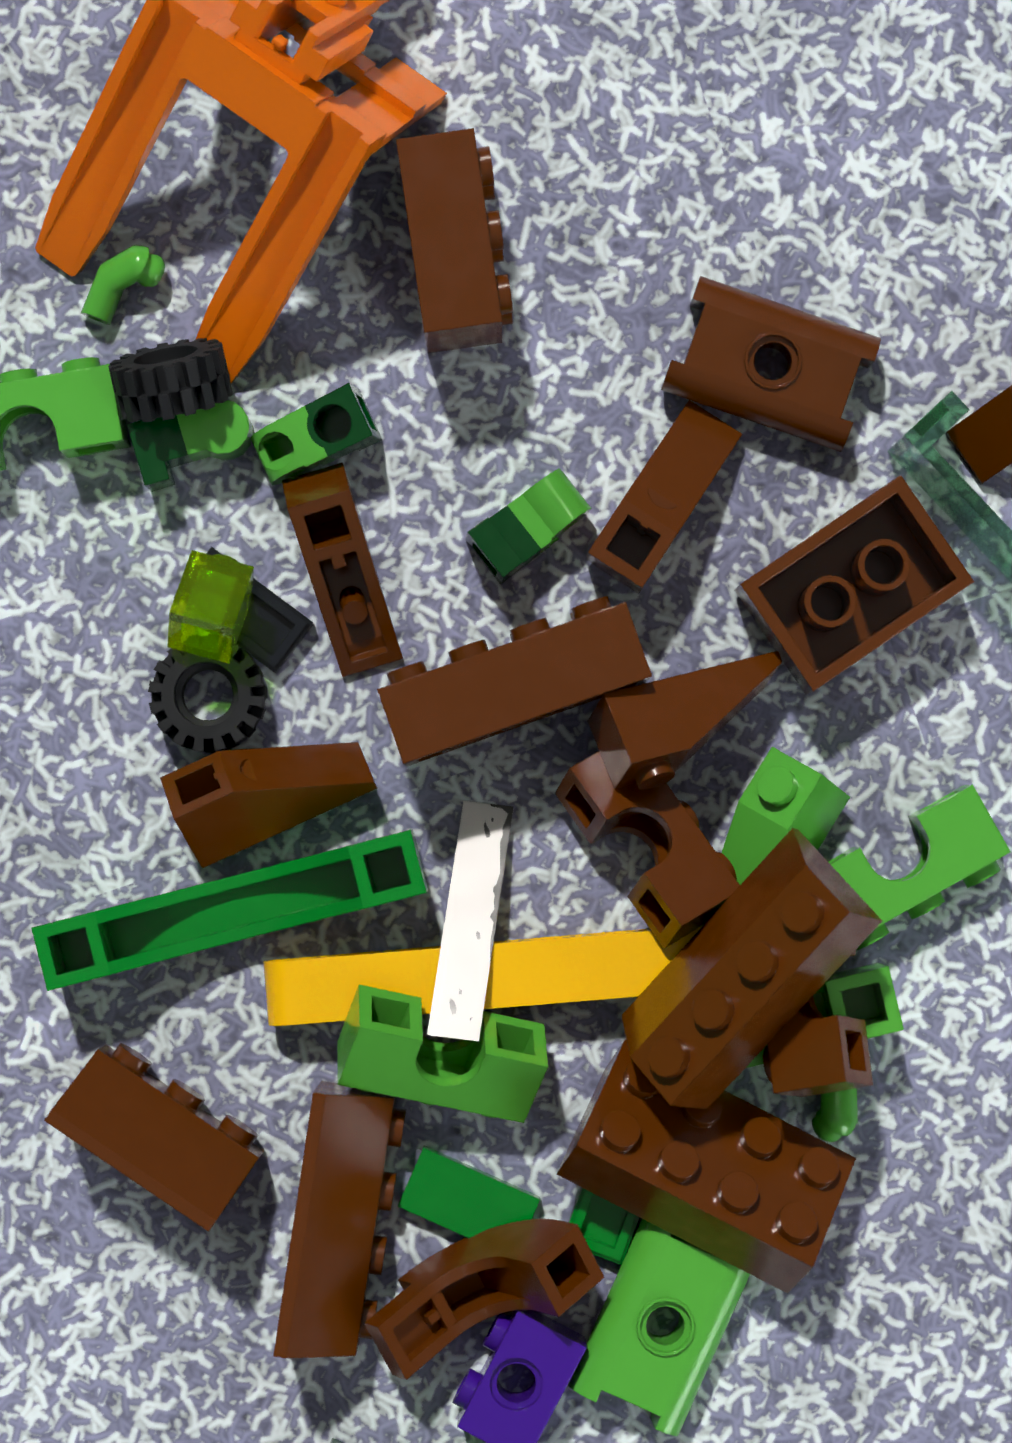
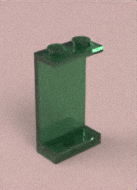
M951 391L887 452L1012 583V530L932 446L970 410Z

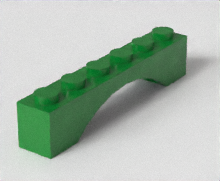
M412 829L32 927L31 929L47 991L258 935L427 893L429 890Z

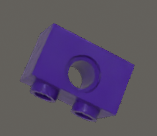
M527 1309L514 1310L510 1316L505 1313L496 1316L482 1345L491 1350L490 1355L480 1373L471 1368L467 1371L452 1402L461 1407L458 1413L457 1427L486 1443H537L587 1349L585 1336L538 1311ZM510 1364H522L533 1372L535 1378L528 1389L522 1392H510L499 1383V1373Z

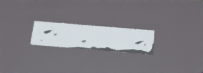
M463 801L427 1035L479 1041L514 806Z

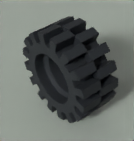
M198 338L192 342H189V339L178 340L176 344L168 345V342L157 344L156 348L149 349L145 347L136 350V354L120 356V360H113L110 363L111 366H108L120 418L122 420L127 419L129 422H136L141 419L143 422H153L160 417L163 420L174 419L175 415L183 413L185 416L196 413L197 409L208 410L216 407L215 403H224L228 400V397L233 395L222 342L216 339L207 341V338Z
M208 636V638L202 639L195 637L186 640L187 643L183 645H175L167 651L169 655L163 661H158L154 668L156 671L154 680L149 682L148 692L151 693L152 703H149L151 714L155 715L158 721L157 726L181 747L207 753L232 749L240 745V742L247 737L250 738L257 730L255 728L258 722L264 717L266 711L264 709L265 699L268 698L267 687L263 680L264 675L260 667L252 659L253 657L232 642L217 637ZM206 670L222 673L229 680L233 689V700L230 708L224 715L214 720H201L195 717L188 710L184 700V691L188 681L195 674Z

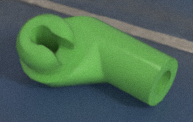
M132 245L104 261L98 268L81 314L110 325L124 289L136 282L144 287H154L160 282L165 270V263L162 257L150 254L149 248L146 246Z
M857 1088L821 1094L820 1110L816 1112L815 1117L812 1119V1127L820 1139L826 1142H836L842 1136L850 1135L858 1122Z

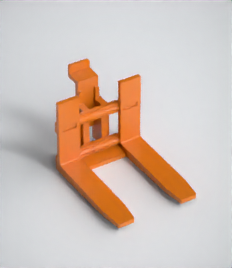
M146 0L55 189L35 249L38 254L70 276H76L82 272L111 230L187 80H189L284 147L288 152L285 163L206 310L196 339L207 338V341L216 339L222 342L230 382L232 383L266 340L368 158L439 106L447 93L397 57L378 69L375 67L376 63L362 54L374 32L373 29L368 27L373 18L371 15L377 12L379 7L389 0ZM284 30L293 35L294 40L300 44L294 58L286 54L288 39L279 34ZM334 70L339 71L356 83L338 97L333 95L334 91L319 82L320 79Z

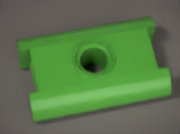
M642 1219L586 1343L587 1349L568 1386L578 1394L594 1402H597L601 1391H605L651 1412L650 1419L656 1430L672 1436H678L750 1274ZM665 1306L679 1312V1321L672 1332L667 1335L658 1336L647 1331L646 1323L652 1311Z

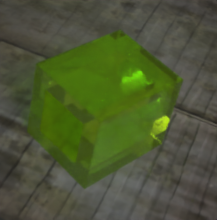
M192 550L169 611L167 647L230 664L251 603L254 567L239 563L234 558L226 555H209Z

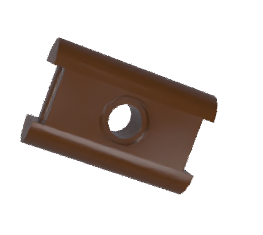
M700 276L689 306L701 310L684 364L671 360L661 390L841 452L854 423L842 419L841 416L858 367L860 365L868 368L875 362L881 338ZM765 348H772L781 352L787 362L785 376L777 380H768L760 376L754 366L755 353Z

